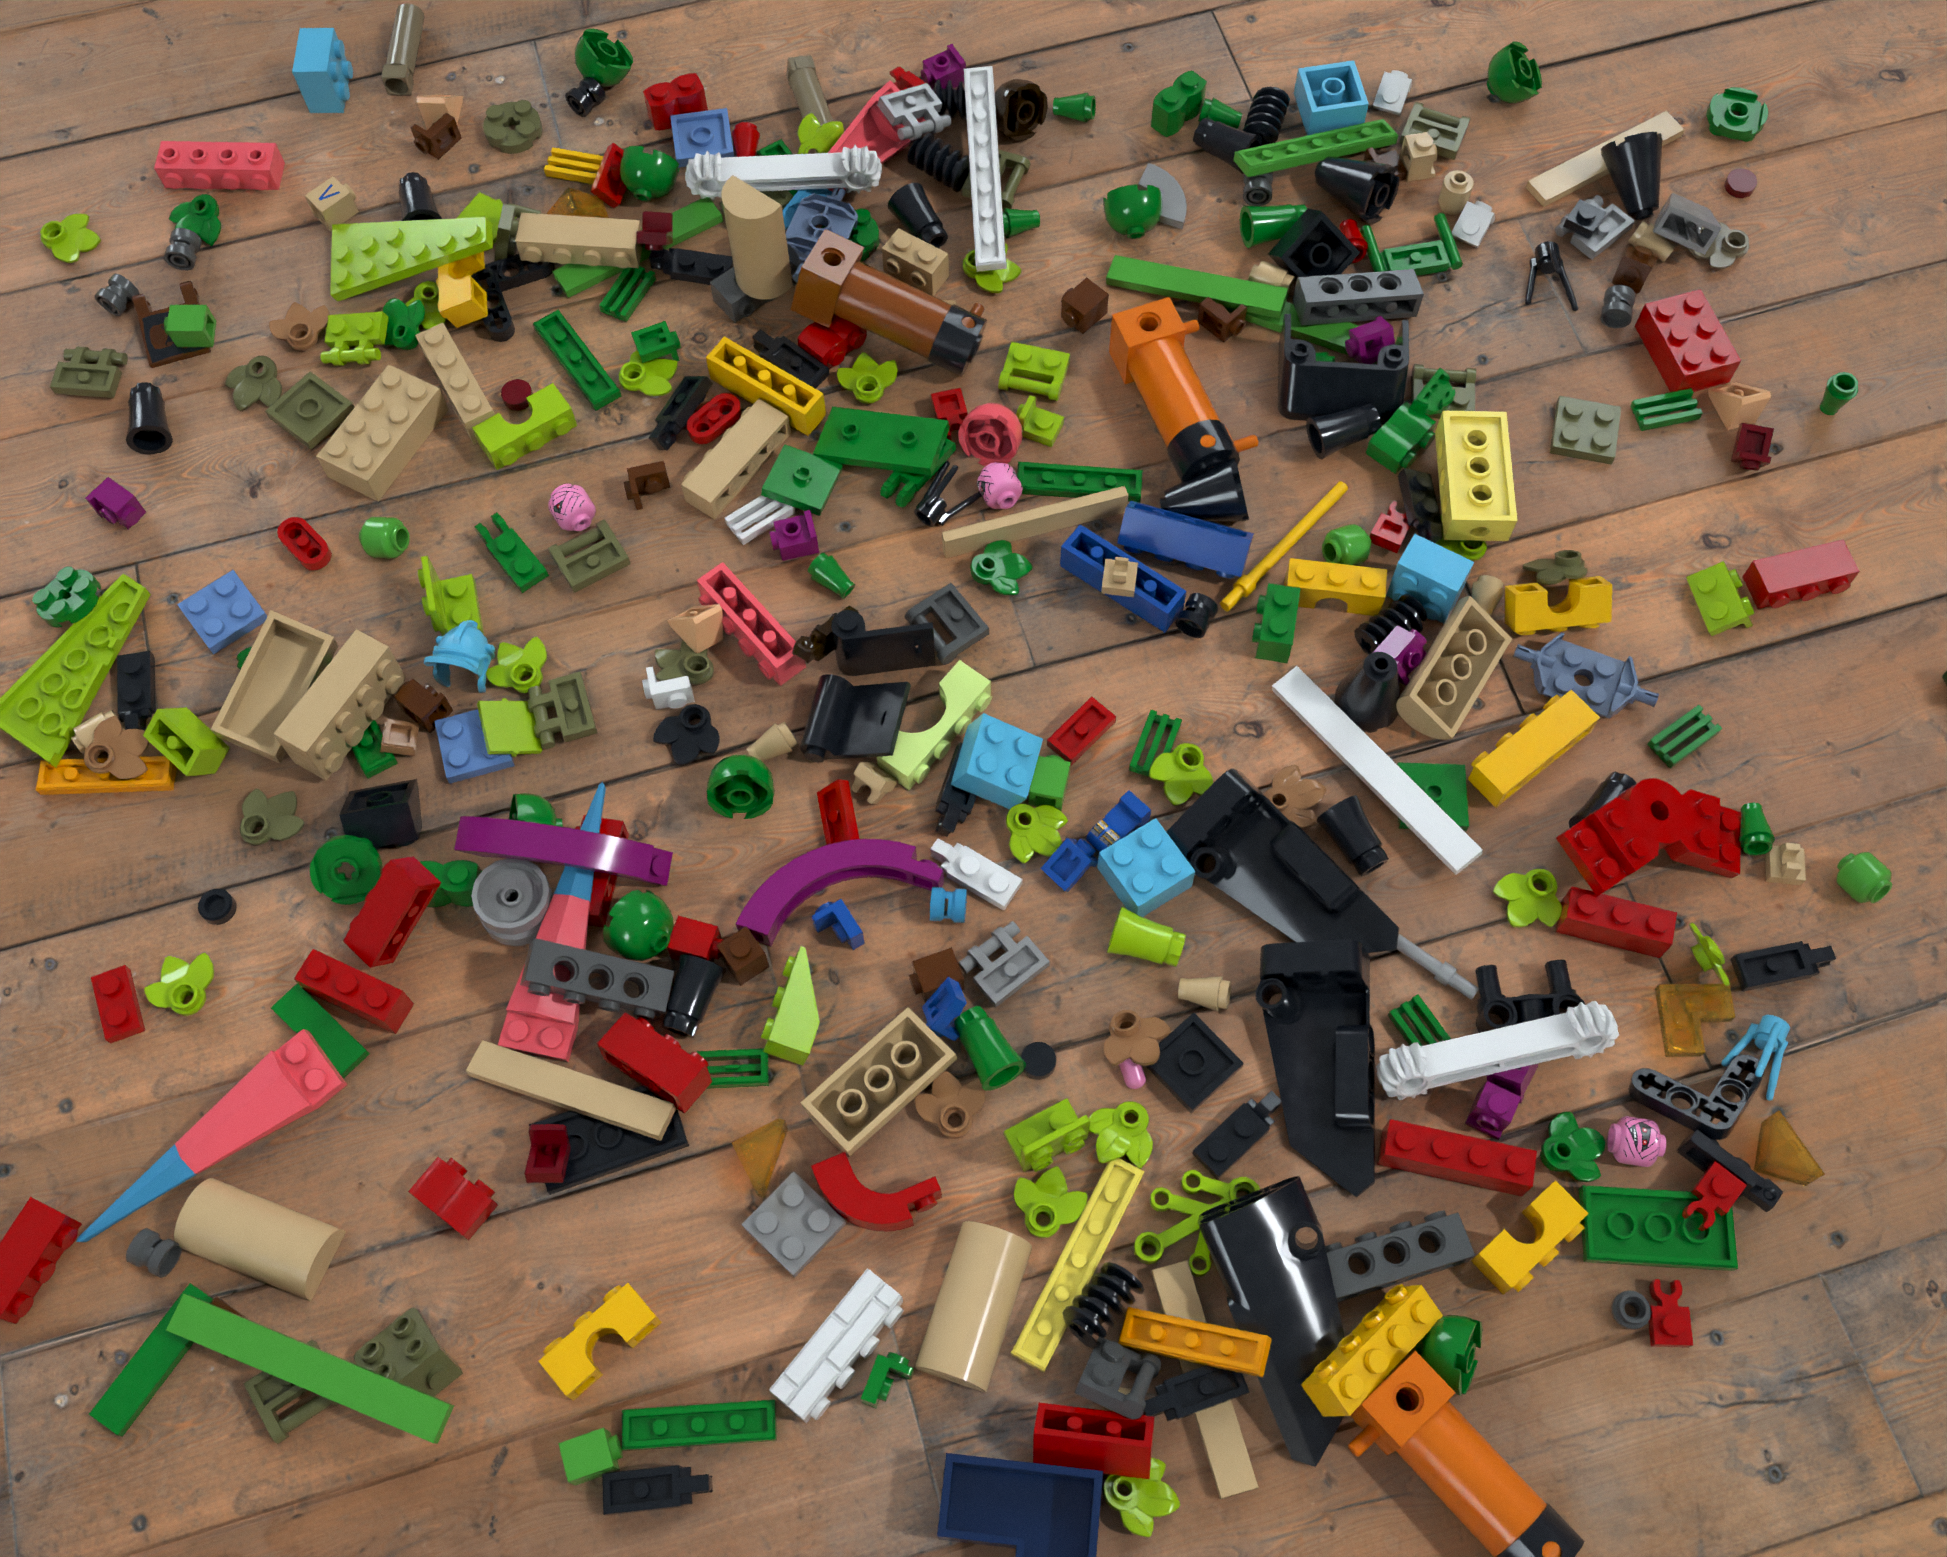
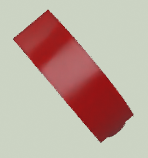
M845 1152L811 1165L817 1184L827 1203L842 1218L867 1230L887 1232L914 1226L910 1211L915 1209L918 1213L927 1211L938 1204L936 1200L942 1198L941 1188L936 1176L899 1192L888 1194L874 1192L862 1185L856 1178Z

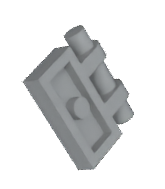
M928 83L879 97L877 106L890 124L895 126L902 123L904 126L897 130L900 140L908 138L910 140L919 139L922 134L928 132L935 134L941 132L944 127L951 125V118L948 114L943 116L938 114L942 102ZM924 117L926 121L918 122L917 119Z
M1599 195L1585 200V202L1606 211L1602 223L1591 239H1587L1563 227L1570 213L1564 216L1560 224L1555 228L1556 234L1560 237L1573 232L1570 243L1592 260L1627 233L1635 222L1634 219L1613 203L1606 209H1603L1601 206L1604 202Z
M1013 921L1004 928L999 926L991 932V938L979 947L973 946L967 951V956L958 962L960 968L966 974L976 966L981 969V972L973 977V982L995 1008L1049 967L1050 961L1028 936L1017 944L1012 938L1021 931ZM999 948L1004 949L1006 953L993 963L989 960L988 957Z

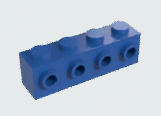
M1130 501L1125 509L1117 544L1124 545V549L1132 553L1140 554L1143 551L1154 553V557L1162 561L1172 562L1173 559L1186 562L1185 565L1191 569L1204 570L1205 567L1216 570V574L1221 577L1233 579L1235 576L1241 577L1244 571L1254 533Z
M1080 524L1061 546L1060 566L1101 592L1105 559L1115 560V557L1129 558L1128 561L1138 562L1134 597L1105 595L1165 633L1184 609L1186 590Z

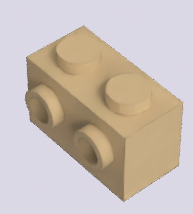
M899 228L882 247L884 272L932 296L936 294L949 277V258L947 252Z

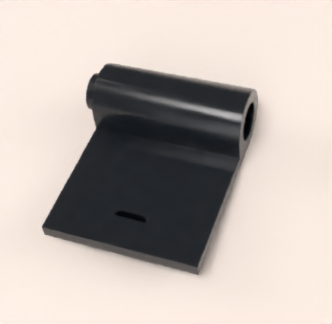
M853 610L841 611L832 620L831 628L837 665L843 674L860 676L936 665L933 622L866 631L863 617Z
M825 674L820 676L801 741V752L805 754L806 759L818 763L828 759L893 756L911 684L907 681L853 686L848 680L837 675Z

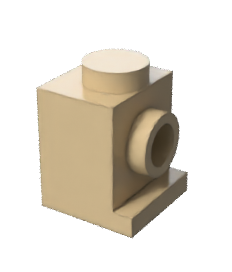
M1428 132L1405 135L1399 157L1408 171L1406 182L1435 177L1436 173L1433 168V162L1437 160V147L1433 143V138L1428 135Z

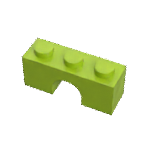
M554 383L526 397L532 412L531 417L526 422L510 424L503 419L500 413H497L472 427L480 447L497 470L513 464L522 456L533 450L540 449L547 442L560 435L567 434L572 428L577 426L571 406Z

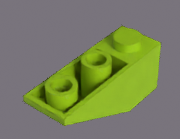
M800 946L796 956H789L782 976L788 977L785 988L778 986L772 1002V1007L777 1008L774 1019L767 1018L761 1038L767 1040L763 1052L803 1066L810 1054L820 1020L806 948Z

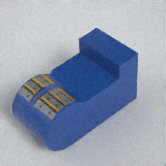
M1128 790L1120 798L1119 803L1105 815V818L1096 823L1089 831L1086 840L1100 852L1150 822L1151 809Z

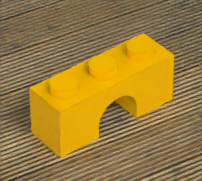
M484 251L437 267L438 277L436 278V284L439 289L437 306L443 318H447L456 328L488 316L487 292L471 277L474 273L485 269Z
M1290 558L1285 574L1284 586L1301 588L1298 607L1314 609L1319 600L1336 598L1347 603L1346 613L1374 616L1378 615L1385 600L1387 569Z
M1601 576L1569 579V589L1566 598L1554 606H1548V591L1538 583L1505 586V624L1519 635H1532L1536 633V630L1541 629L1562 632L1566 631L1570 626L1597 628L1600 626V623H1608L1612 620V584Z
M1556 1180L1521 1212L1535 1229V1240L1533 1243L1524 1244L1518 1242L1504 1229L1471 1260L1503 1295L1512 1288L1517 1292L1522 1290L1534 1278L1529 1271L1537 1263L1544 1268L1559 1254L1555 1246L1563 1238L1570 1243L1585 1228L1580 1222L1589 1213Z
M629 1283L623 1287L618 1285L610 1290L603 1298V1305L595 1312L588 1311L579 1317L573 1325L575 1329L564 1339L558 1337L544 1349L543 1353L545 1355L538 1361L562 1392L573 1401L603 1375L595 1365L592 1356L593 1348L601 1337L608 1334H617L622 1336L626 1343L634 1348L662 1323Z

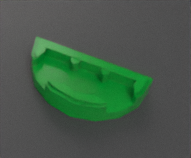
M1439 368L1409 408L1429 415L1445 411L1452 403L1456 394L1455 389H1452L1449 383L1450 376L1442 368Z

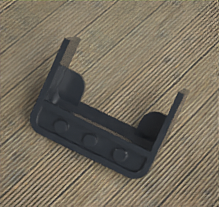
M1285 314L1278 352V410L1280 414L1290 420L1307 421L1310 417L1328 415L1355 406L1361 407L1366 404H1372L1379 413L1381 425H1384L1404 403L1409 366V320H1402L1395 345H1387L1379 351L1377 364L1316 361V352L1312 344L1305 340L1291 339V314Z

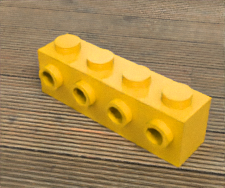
M725 336L706 356L711 380L752 404L760 398L789 417L790 426L809 436L826 416L824 394Z
M1570 690L1562 697L1558 694L1552 697L1544 705V711L1538 716L1534 713L1529 715L1520 724L1518 732L1514 735L1508 732L1496 743L1495 746L1497 748L1490 754L1486 751L1482 752L1471 763L1473 770L1468 780L1495 808L1592 732L1600 717L1574 691Z
M1400 1284L1386 1293L1385 1298L1372 1311L1363 1317L1361 1323L1339 1342L1338 1347L1315 1367L1314 1372L1301 1386L1323 1417L1350 1416L1430 1331L1435 1323L1443 1317V1314L1422 1285L1404 1286Z

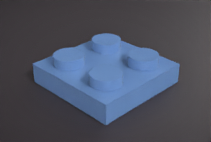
M727 108L670 116L675 156L679 164L678 168L686 167L688 160L694 159L696 153L705 155L708 151L710 154L715 155L719 152L721 158L734 157Z
M234 570L177 604L213 655L263 624L267 618L264 610Z
M478 709L434 721L446 778L450 784L515 766L511 754L487 753Z

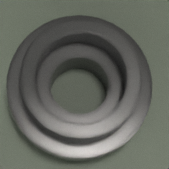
M1624 1291L1618 1294L1612 1302L1611 1309L1614 1319L1626 1329L1636 1330L1642 1328L1650 1320V1304L1642 1294L1636 1291ZM1626 1304L1632 1305L1635 1308V1317H1630L1625 1313L1624 1308Z

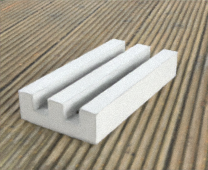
M761 495L725 517V522L739 541L745 545L774 527V521L787 519L795 514V508ZM781 506L783 507L779 511L775 512L774 514L766 518V515H768L769 513L773 512ZM755 522L758 523L742 533L743 529L747 528Z

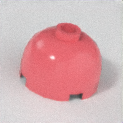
M987 403L979 405L964 418L958 431L959 443L966 455L970 457L972 454L974 457L982 459L978 463L983 466L994 462L1008 464L1016 455L1022 441L1021 423L1017 415L1002 404Z

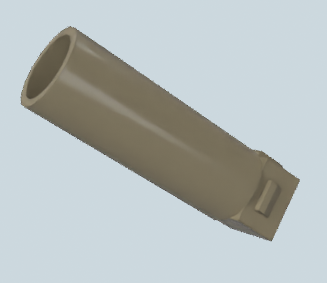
M401 4L396 10L386 64L383 66L381 76L388 95H412L413 76L425 19L423 11L413 4Z
M812 56L788 58L786 77L790 88H792L802 119L807 114L812 113L820 125L832 122L833 118L817 77Z

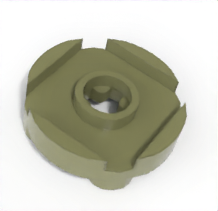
M527 100L492 105L486 110L487 116L483 123L486 139L489 145L493 148L494 146L499 147L503 153L516 154L529 150L537 136L540 139L543 128L539 114ZM516 125V129L510 130L509 126Z

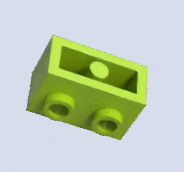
M187 707L157 709L143 734L154 747L186 776L215 774L230 749L222 739L217 738L211 729Z

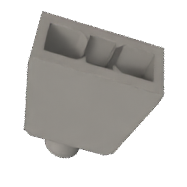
M1672 193L1656 218L1653 232L1705 255L1721 230V226L1710 209ZM1701 227H1704L1705 229L1700 233Z

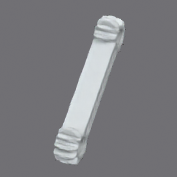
M856 145L851 149L843 147L842 152L725 158H721L719 152L713 155L707 151L705 155L696 153L694 159L688 160L685 181L692 194H700L701 199L710 197L713 201L715 197L721 198L722 188L732 175L758 191L846 188L847 193L857 191L859 194L862 190L871 192L872 187L879 185L882 164L876 151H869L867 146L857 148Z
M1591 1001L1584 1005L1580 1002L1578 1006L1574 1008L1567 1007L1566 1013L1425 1046H1420L1416 1042L1410 1046L1402 1044L1397 1049L1390 1048L1389 1054L1379 1057L1380 1063L1376 1066L1377 1077L1388 1097L1397 1096L1399 1100H1403L1406 1097L1414 1099L1416 1095H1426L1427 1089L1528 1065L1572 1055L1575 1059H1580L1583 1056L1591 1058L1596 1053H1604L1605 1048L1615 1045L1614 1040L1619 1036L1618 1025L1612 1012L1605 1004Z

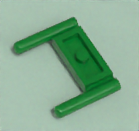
M1438 213L1434 216V222L1441 240L1384 249L1381 253L1371 226H1362L1360 232L1368 244L1366 251L1373 272L1414 269L1416 276L1444 272L1448 268L1453 270L1461 268L1463 262L1445 214Z

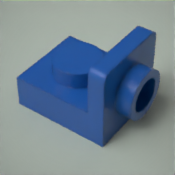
M1066 838L1040 869L1065 892H1069L1091 866H1097L1098 859L1094 856L1096 850L1082 838L1078 841Z
M842 899L834 903L827 902L821 905L812 916L813 926L817 933L832 925V929L841 943L847 941L852 950L865 944L861 928Z
M948 977L922 1006L927 1020L926 1025L938 1037L945 1036L953 1041L960 1037L954 1025V1018L961 1014L967 1004L959 982Z

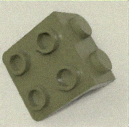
M411 1308L396 1318L393 1323L373 1339L366 1342L354 1355L357 1365L433 1397L463 1374L459 1365L439 1345L421 1313L416 1308Z

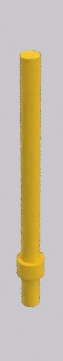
M1339 481L1247 575L1243 574L1233 584L1234 588L1220 601L1221 608L1228 612L1242 597H1248L1256 589V583L1348 491V486L1344 482Z

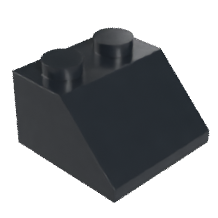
M1308 208L1271 249L1268 255L1279 267L1289 270V274L1295 276V281L1297 282L1298 277L1342 274L1360 254V251L1322 211Z
M417 779L350 791L339 814L344 834L369 839L376 850H379L382 846L395 844L396 847H404L418 840L422 830V819Z

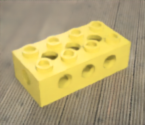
M1442 411L1435 431L1444 540L1508 541L1517 523L1507 412Z

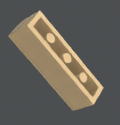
M521 213L515 240L521 261L614 266L619 268H639L643 244H637V231L642 230L640 220Z
M441 323L415 336L425 359L474 445L478 441L472 427L495 414L444 323Z
M760 398L752 406L747 407L742 413L741 419L732 428H728L725 431L721 441L713 449L705 453L702 462L693 471H689L685 475L681 484L685 501L715 520L791 435L789 417Z

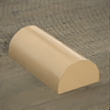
M732 175L722 188L721 198L736 282L739 288L750 297L764 300L779 297L793 286L782 205Z
M1471 596L1464 597L1458 601L1396 703L1399 715L1409 726L1435 739H1453L1512 640Z
M907 1007L801 1102V1105L831 1143L841 1152H845L847 1157H850L957 1060V1056Z
M209 1178L193 1190L183 1205L176 1222L174 1240L185 1251L311 1301L346 1231L222 1181Z
M971 1221L962 1223L914 1369L984 1393L987 1392L1032 1251V1245L1028 1241L1013 1233L987 1224Z

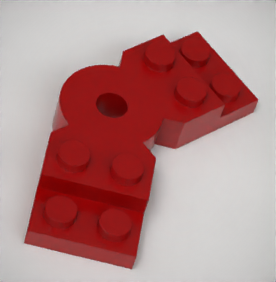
M1648 778L1636 783L1623 791L1618 797L1601 806L1556 837L1596 896L1606 892L1626 876L1636 872L1657 857L1658 850L1663 848L1673 861L1729 878L1740 874L1741 842L1739 841L1741 812L1720 806V798L1693 789L1680 794L1671 784L1657 778Z

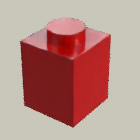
M678 915L670 936V942L666 948L671 959L679 961V956L686 954L713 962L714 959L719 960L721 957L717 945L724 940L721 937L718 926Z

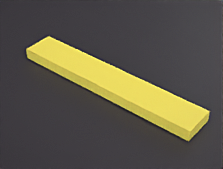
M1120 1158L1107 1163L1011 1351L1012 1356L1045 1372L1068 1327L1063 1318V1311L1066 1307L1073 1306V1299L1077 1295H1082L1083 1287L1090 1283L1145 1171Z

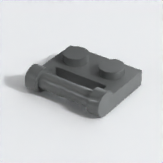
M952 583L913 606L905 614V619L908 623L915 625L929 623L925 616L932 613L954 639L949 644H946L933 628L934 647L937 652L936 657L943 665L949 664L958 654L989 635V627Z
M1098 1337V1346L1093 1349L1075 1394L1127 1418H1140L1146 1407L1145 1396L1150 1383L1159 1374L1161 1360L1155 1354L1145 1353L1140 1355L1117 1342ZM1126 1370L1137 1374L1130 1393L1125 1395L1118 1390Z

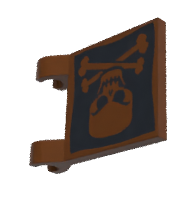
M191 281L180 283L185 303L179 305H199V295L197 290L193 288V283ZM143 293L132 297L151 368L211 352L210 347H176L164 330V319L168 317L169 307L152 312L151 304L146 301Z

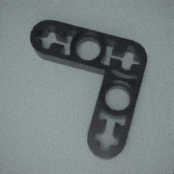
M516 254L485 264V269L471 275L481 287L480 281L486 279L489 289H485L487 301L493 299L499 301L496 307L488 308V316L483 318L487 332L492 340L504 342L509 340L515 333V327L502 292L550 276L555 269L554 263L542 262L543 264L538 266L537 262L521 261L520 255ZM525 265H527V267H528V270H526V271H525V269H524V266H525ZM516 268L519 270L515 276L508 277L504 275L508 269ZM500 317L503 328L498 329L494 319Z
M1750 1055L1736 1056L1708 1097L1656 1070L1642 1068L1633 1073L1629 1085V1094L1636 1102L1693 1131L1698 1129L1712 1140H1722L1730 1135L1761 1084L1764 1072L1761 1077L1755 1076L1759 1062L1757 1058ZM1744 1070L1749 1071L1750 1073L1747 1075L1744 1083L1738 1080L1740 1073H1743ZM1646 1084L1651 1085L1648 1089L1642 1088ZM1663 1091L1666 1092L1665 1099L1660 1098ZM1725 1091L1733 1092L1740 1097L1741 1101L1729 1102L1723 1098L1721 1093ZM1675 1098L1684 1099L1691 1105V1108L1679 1109L1672 1104L1671 1100ZM1697 1109L1702 1110L1699 1117L1696 1116ZM1714 1118L1720 1120V1122H1718L1717 1125L1713 1124L1710 1121H1713Z

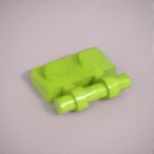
M383 311L328 315L324 343L332 349L321 353V361L324 364L332 363L334 366H344L347 362H357L361 365L380 360L381 352L379 348L373 347L374 345L385 344L388 316ZM357 346L355 349L349 350V347Z

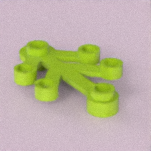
M1197 1170L1185 1172L1181 1180V1186L1186 1193L1197 1194L1200 1191L1222 1197V1199L1211 1205L1171 1194L1164 1187L1156 1188L1150 1196V1205L1154 1210L1164 1212L1170 1209L1191 1216L1160 1234L1154 1232L1140 1234L1134 1244L1136 1258L1144 1264L1158 1262L1165 1248L1200 1229L1198 1225L1200 1214L1236 1199L1238 1191H1245L1248 1194L1260 1189L1259 1185L1247 1177H1238L1230 1183H1225L1204 1177ZM1190 1176L1196 1177L1199 1181V1186L1195 1188L1189 1187L1186 1179ZM1157 1194H1164L1168 1199V1203L1166 1205H1158L1154 1197ZM1201 1230L1195 1252L1188 1261L1191 1273L1196 1277L1206 1275L1211 1267L1210 1251ZM1144 1244H1151L1155 1248V1253L1147 1256L1142 1252L1141 1247ZM1200 1258L1206 1263V1268L1201 1271L1196 1270L1193 1267L1192 1261Z

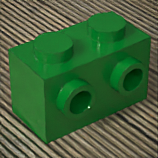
M1268 583L1266 594L1259 595L1256 614L1262 615L1261 623H1255L1252 642L1257 643L1255 658L1288 663L1293 646L1301 588Z

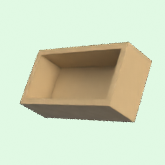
M388 365L316 456L327 477L379 501L449 410L440 388Z
M270 610L211 731L217 738L281 764L286 751L274 736V732L331 662L338 648L335 638Z
M357 629L353 632L274 732V736L295 764L326 781L332 773L339 770L343 764L344 757L353 746L359 744L363 738L364 731L373 720L380 717L385 704L393 694L398 693L399 688L404 683L406 676L389 646Z

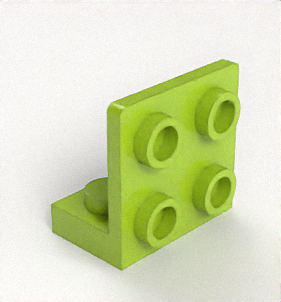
M421 557L422 569H418V578L422 589L426 588L427 595L422 597V604L426 616L431 618L434 631H440L441 635L444 636L449 630L459 626L461 622L472 620L478 624L477 629L484 634L473 575L468 574L440 580L429 557Z
M1066 1098L1005 1130L1004 1136L1023 1171L1026 1172L1033 1168L1034 1172H1037L1052 1164L1054 1156L1064 1151L1066 1155H1069L1084 1147V1141L1088 1139L1090 1120L1087 1115L1078 1118L1069 1100Z

